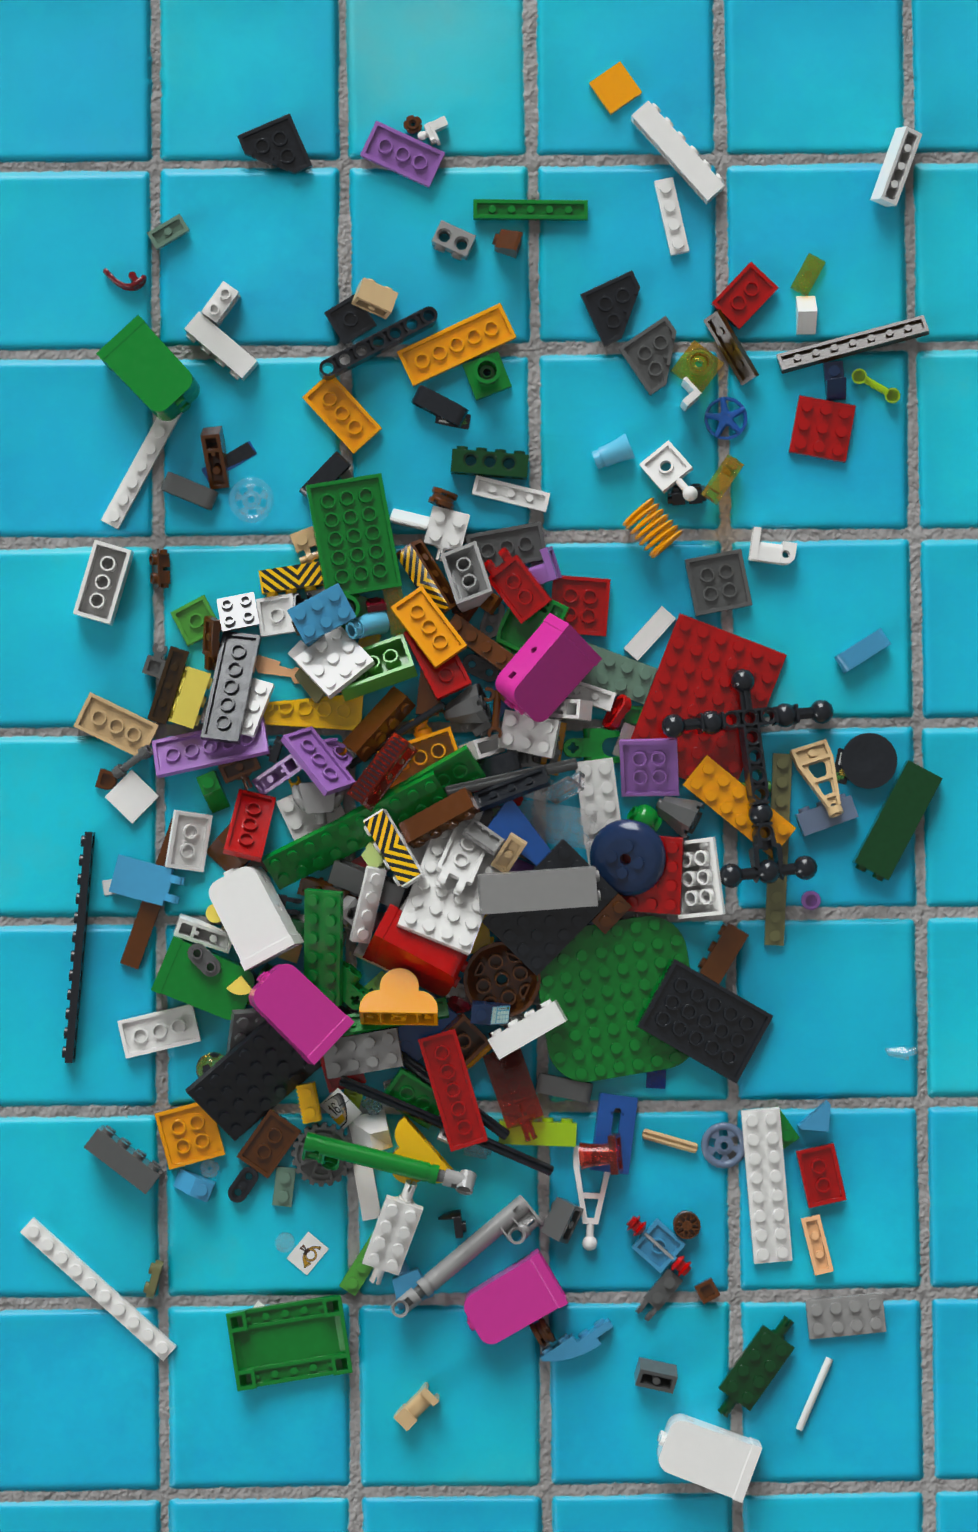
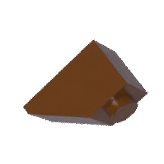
M501 229L500 233H496L493 239L494 251L516 259L522 243L523 233Z

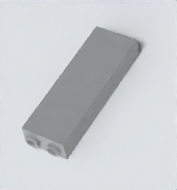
M594 866L477 874L479 908L482 915L598 906V901H601L600 889L597 890V882L600 881L599 870H596Z

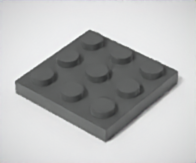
M741 549L684 560L695 617L752 606Z

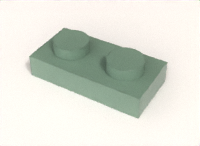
M178 214L147 232L158 251L187 234L190 230L181 215Z
M277 1166L272 1205L292 1207L296 1168Z

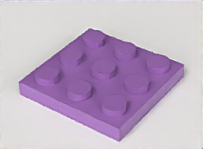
M677 738L619 740L622 797L679 796Z

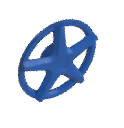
M721 397L709 404L705 412L704 421L707 430L714 437L730 440L736 438L744 431L747 424V413L745 407L738 400L731 397ZM726 401L734 402L740 408L729 411ZM720 402L721 412L709 413L711 407ZM743 413L744 422L740 429L734 422V418ZM708 419L719 422L715 433L711 430ZM727 426L736 432L732 436H720Z

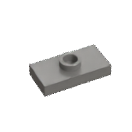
M475 818L470 821L462 835L492 856L495 855L505 841L504 838Z

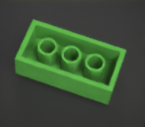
M401 634L364 647V651L374 660L375 665L341 692L346 702L418 676L404 635Z

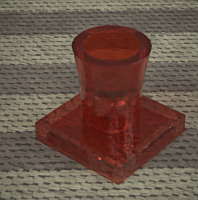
M620 1133L608 1135V1143L606 1144L580 1142L579 1161L581 1169L610 1165L611 1175L622 1173L623 1161Z

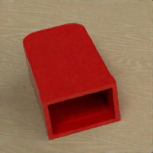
M390 904L363 958L388 970L396 968L407 969L416 976L419 986L440 996L448 995L452 987H457L461 979L458 975L460 971L464 973L469 963L466 961L468 955L397 927L402 910Z

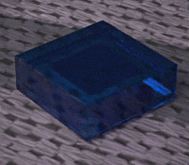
M666 1069L646 1072V1088L665 1089Z

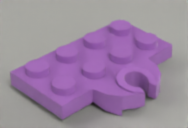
M312 726L283 735L280 741L324 796L355 785L356 781L347 771L353 757L350 752H347L344 756L338 754L343 752L346 747L337 741L338 738L323 740Z

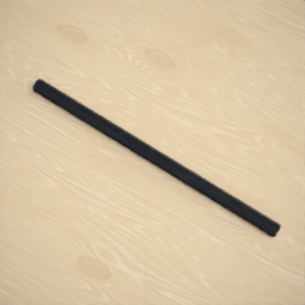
M342 1005L337 1006L344 1014H352ZM402 1051L404 1066L431 1086L427 1069ZM479 1108L484 1126L505 1140L510 1131Z
M345 1075L341 1076L340 1086L444 1130L441 1117ZM488 1138V1141L477 1144L548 1176L553 1172V1165Z

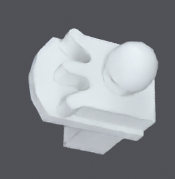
M445 116L424 124L425 131L418 133V139L426 140V138H429L432 145L435 143L437 146L441 145L436 133L449 127Z

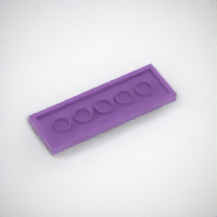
M264 717L261 720L255 738L241 734L240 744L202 740L200 737L202 730L152 741L155 770L158 778L270 754Z

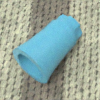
M626 434L591 452L598 469L635 458Z
M385 611L370 612L349 621L345 629L349 638L361 639L367 636L386 634L389 631L390 622Z

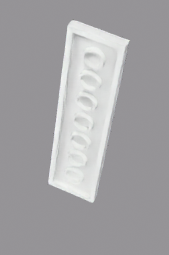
M780 1108L741 1110L753 1263L793 1261Z

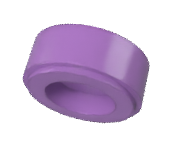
M807 891L801 897L802 906L808 910L818 908L821 903V898L815 891Z

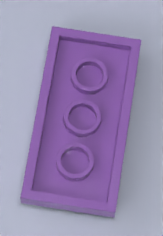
M379 121L375 122L360 154V157L427 188H430L445 156V152Z

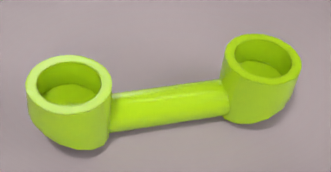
M863 369L853 371L852 380L856 384L864 383L885 395V399L889 403H896L900 399L898 389H888L869 378Z

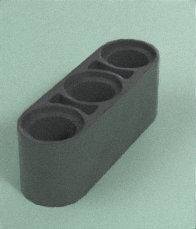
M172 472L167 473L161 490L210 511H212L219 494L215 490Z
M539 1073L535 1092L590 1103L593 1083Z

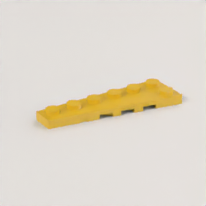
M337 695L331 699L328 696H324L319 703H315L312 698L273 701L268 703L263 717L266 725L306 728L312 726L313 728L353 731L362 721L363 696L346 702L343 695Z

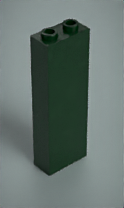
M909 760L904 763L852 861L856 864L855 868L862 872H866V870L872 872V877L881 882L883 879H890L943 778Z

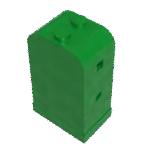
M139 314L96 353L102 362L162 421H171L181 412H186L190 408V404L199 395L200 387L196 379L150 329Z
M173 936L152 986V991L164 994L226 1020H231L232 1010L246 1009L248 1005H251L249 994L236 995L226 988L241 975L253 988L257 984V975L253 969L244 971L240 963L210 951L220 961L221 970L216 976H206L188 958V949L194 943ZM196 949L194 955L199 957L201 952ZM212 963L207 965L208 970H214Z

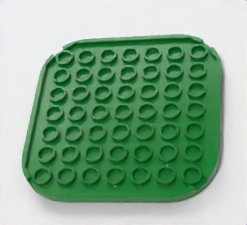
M641 916L618 920L606 934L595 924L586 925L540 972L541 983L538 991L540 1004L549 999L552 1002L557 1000L568 1019L566 1022L545 1033L549 1057L553 1065L563 1075L576 1081L591 1082L669 1069L680 1065L689 1058L682 1052L636 1027L673 959L690 967L685 940L672 923L660 917Z

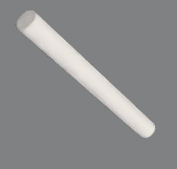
M826 1357L796 1425V1429L803 1431L833 1362V1359Z

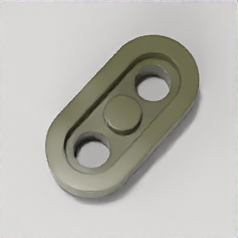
M156 1260L155 1263L152 1262L148 1274L152 1275L150 1282L146 1281L143 1290L147 1298L154 1299L164 1261Z

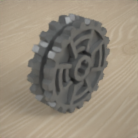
M323 1122L320 1126L318 1123H314L312 1128L307 1126L304 1129V1133L300 1132L297 1136L299 1141H294L293 1147L295 1149L291 1151V1156L295 1157L292 1164L297 1166L296 1173H301L303 1175L301 1179L304 1181L309 1179L311 1185H314L316 1182L320 1187H323L324 1183L331 1186L335 1180L340 1182L342 1175L346 1176L348 1174L347 1168H351L353 1163L340 1160L337 1170H328L321 1163H318L317 1160L309 1158L302 1160L303 1147L308 1132L346 1142L350 1140L349 1134L344 1135L343 1128L338 1130L336 1129V1124L328 1126L327 1122Z

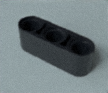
M422 385L419 386L411 401L417 407L459 428L469 411L460 404Z
M338 451L335 452L302 486L299 492L307 498L306 485L338 480L349 469L351 464Z
M517 750L477 761L486 777L522 769Z

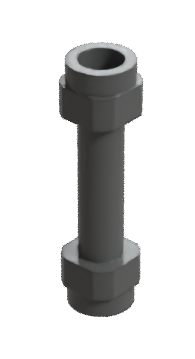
M145 745L138 749V753L124 764H118L112 769L113 776L116 779L124 777L127 774V770L142 759L147 760L153 754L152 748L149 745Z

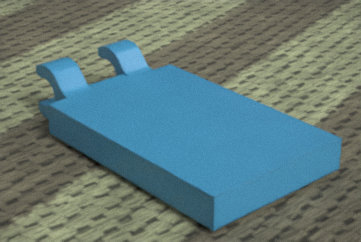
M118 855L109 892L164 906L166 901L178 904L180 896L169 894L171 883L184 885L185 878L173 875L174 869Z

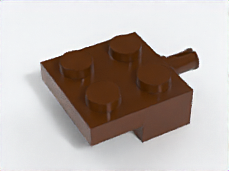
M257 757L218 765L226 784L235 780H242L246 790L249 787H253L249 776L253 772L262 769Z

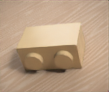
M363 278L357 286L351 304L383 319H387L392 313L398 293L390 287L376 283L373 279Z

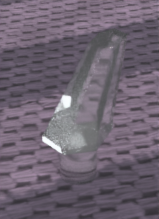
M904 1046L885 1049L888 1056L909 1060V1056L917 1054L915 1047L906 1049Z

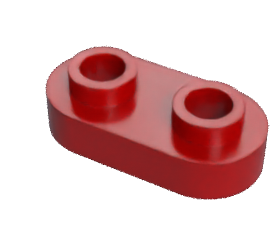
M621 694L615 699L611 711H607L603 718V727L608 730H615L620 726L622 719L631 709V698Z

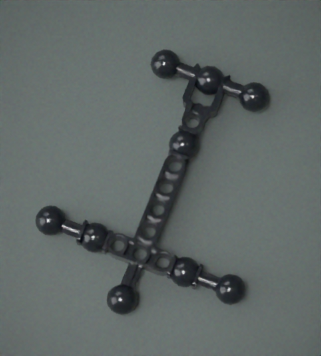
M746 669L735 671L731 677L733 689L739 692L741 710L728 711L725 714L724 712L718 713L709 710L697 714L696 718L683 719L677 714H670L663 719L661 728L663 733L670 738H678L683 735L684 731L698 730V734L706 733L711 735L723 730H738L746 793L750 802L749 807L751 806L748 816L754 824L751 825L754 828L752 832L753 847L749 849L751 868L741 869L736 864H726L720 870L721 883L728 888L737 887L741 884L742 880L753 879L755 883L760 880L765 884H771L777 881L778 878L784 880V877L787 875H796L802 880H808L814 877L817 872L818 866L816 861L810 856L803 855L798 857L794 863L784 864L782 846L776 842L774 829L771 826L773 823L770 822L773 812L768 805L770 800H767L769 789L760 728L771 724L772 726L790 727L800 723L801 719H812L820 724L828 723L833 716L834 709L825 700H817L811 707L798 708V704L782 703L773 708L752 709L750 690L754 687L755 678ZM763 713L769 715V722L764 720ZM745 714L751 717V723L745 721ZM727 716L732 718V725H729L726 722ZM748 733L753 735V742L747 739ZM750 752L756 755V761L750 759ZM753 771L758 773V781L753 779ZM756 790L761 793L760 800L755 797ZM760 829L766 831V838L760 835ZM759 849L763 851L771 849L774 861L766 859L760 862Z

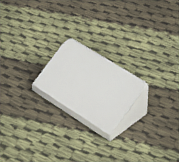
M393 509L390 516L391 523L423 531L427 530L430 519L429 516L399 509Z

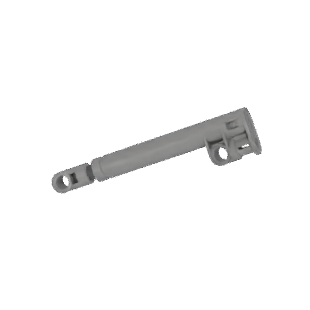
M521 1195L517 1196L427 1272L423 1278L421 1277L416 1282L418 1285L414 1289L411 1287L397 1300L393 1301L390 1307L392 1314L398 1318L405 1317L422 1302L421 1298L425 1295L428 1297L432 1295L435 1290L439 1289L501 1235H504L512 1244H521L531 1235V1232L539 1225L543 1226L544 1222ZM515 1230L521 1233V1238L518 1241H514L511 1237L512 1232ZM398 1303H402L405 1306L402 1314L395 1312L394 1308Z

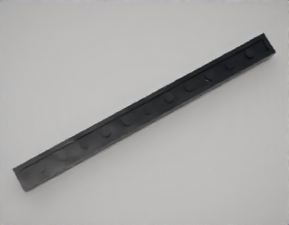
M85 832V835L81 836V847L84 848L83 855L80 854L79 866H82L81 874H78L77 885H80V893L76 894V904H79L78 912L74 914V923L77 924L76 931H73L72 935L75 950L71 951L73 970L70 969L69 981H72L71 989H68L67 993L70 1007L66 1008L65 1019H68V1027L64 1029V1039H67L66 1046H63L62 1058H65V1063H74L76 1056L95 832Z

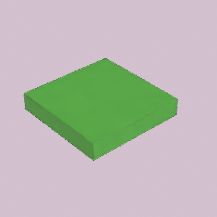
M205 595L170 612L188 647L203 640L204 617L213 616L216 618Z

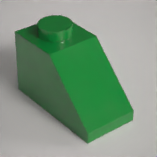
M215 770L196 777L212 814L230 807Z

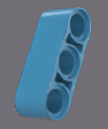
M880 628L834 658L842 671L846 673L891 643Z

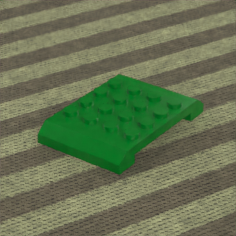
M328 1295L226 1313L237 1391L314 1377L353 1373L341 1295Z

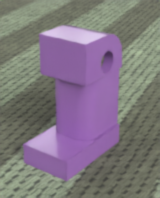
M553 547L540 549L544 563L528 568L540 585L562 578Z

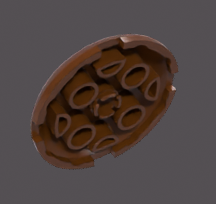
M502 941L489 943L478 949L471 956L463 977L465 993L471 1003L472 1000L511 1004L509 1017L524 1012L532 1005L540 989V973L536 976ZM500 974L507 977L504 983H500L496 979Z

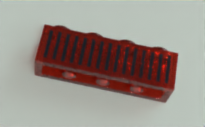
M394 732L382 749L375 755L368 767L364 769L358 780L351 786L347 794L369 811H372L418 750L410 742Z

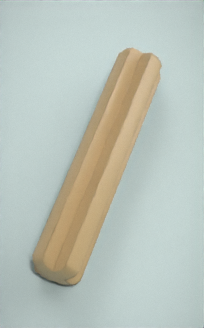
M646 1128L642 1133V1138L691 1153H696L698 1149V1144Z

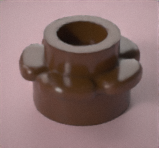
M410 115L404 121V128L410 134L420 132L422 120L418 116Z

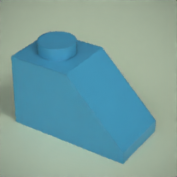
M180 1168L173 1186L189 1196L208 1202L216 1182Z

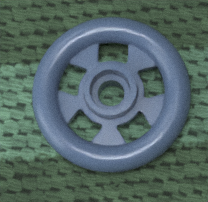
M727 1122L716 1123L709 1127L701 1140V1150L704 1158L711 1165L718 1168H731L737 1165L744 1158L742 1130L736 1125ZM727 1130L728 1136H719V1131ZM737 1136L739 1144L734 1146L731 1138ZM710 1138L716 1139L714 1147L709 1146ZM726 1142L728 1147L722 1149L721 1143ZM734 1150L736 1156L729 1159L727 1155ZM715 1151L722 1155L720 1160L713 1157Z

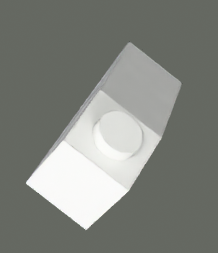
M565 699L549 718L591 721L593 702L580 699Z
M180 913L173 936L194 943H201L206 947L229 954L232 942L226 931L197 918Z

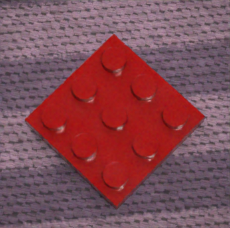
M799 395L789 453L845 463L856 406Z
M562 575V578L553 580L551 599L570 607L565 622L569 623L579 635L606 637L611 579Z

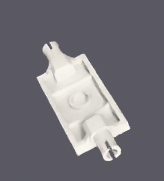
M406 1180L403 1191L399 1196L386 1195L362 1264L374 1267L369 1279L373 1284L375 1279L377 1280L376 1285L381 1284L385 1271L399 1276L424 1206L418 1205L413 1201L412 1197L417 1187L415 1181L412 1182L410 1187L411 1180Z

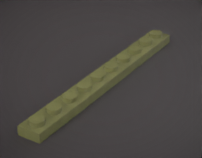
M773 753L770 807L789 822L792 757L790 754ZM789 838L782 845L784 864H788ZM768 856V860L774 861V858ZM787 876L784 877V880L778 878L774 883L767 884L764 945L784 946Z

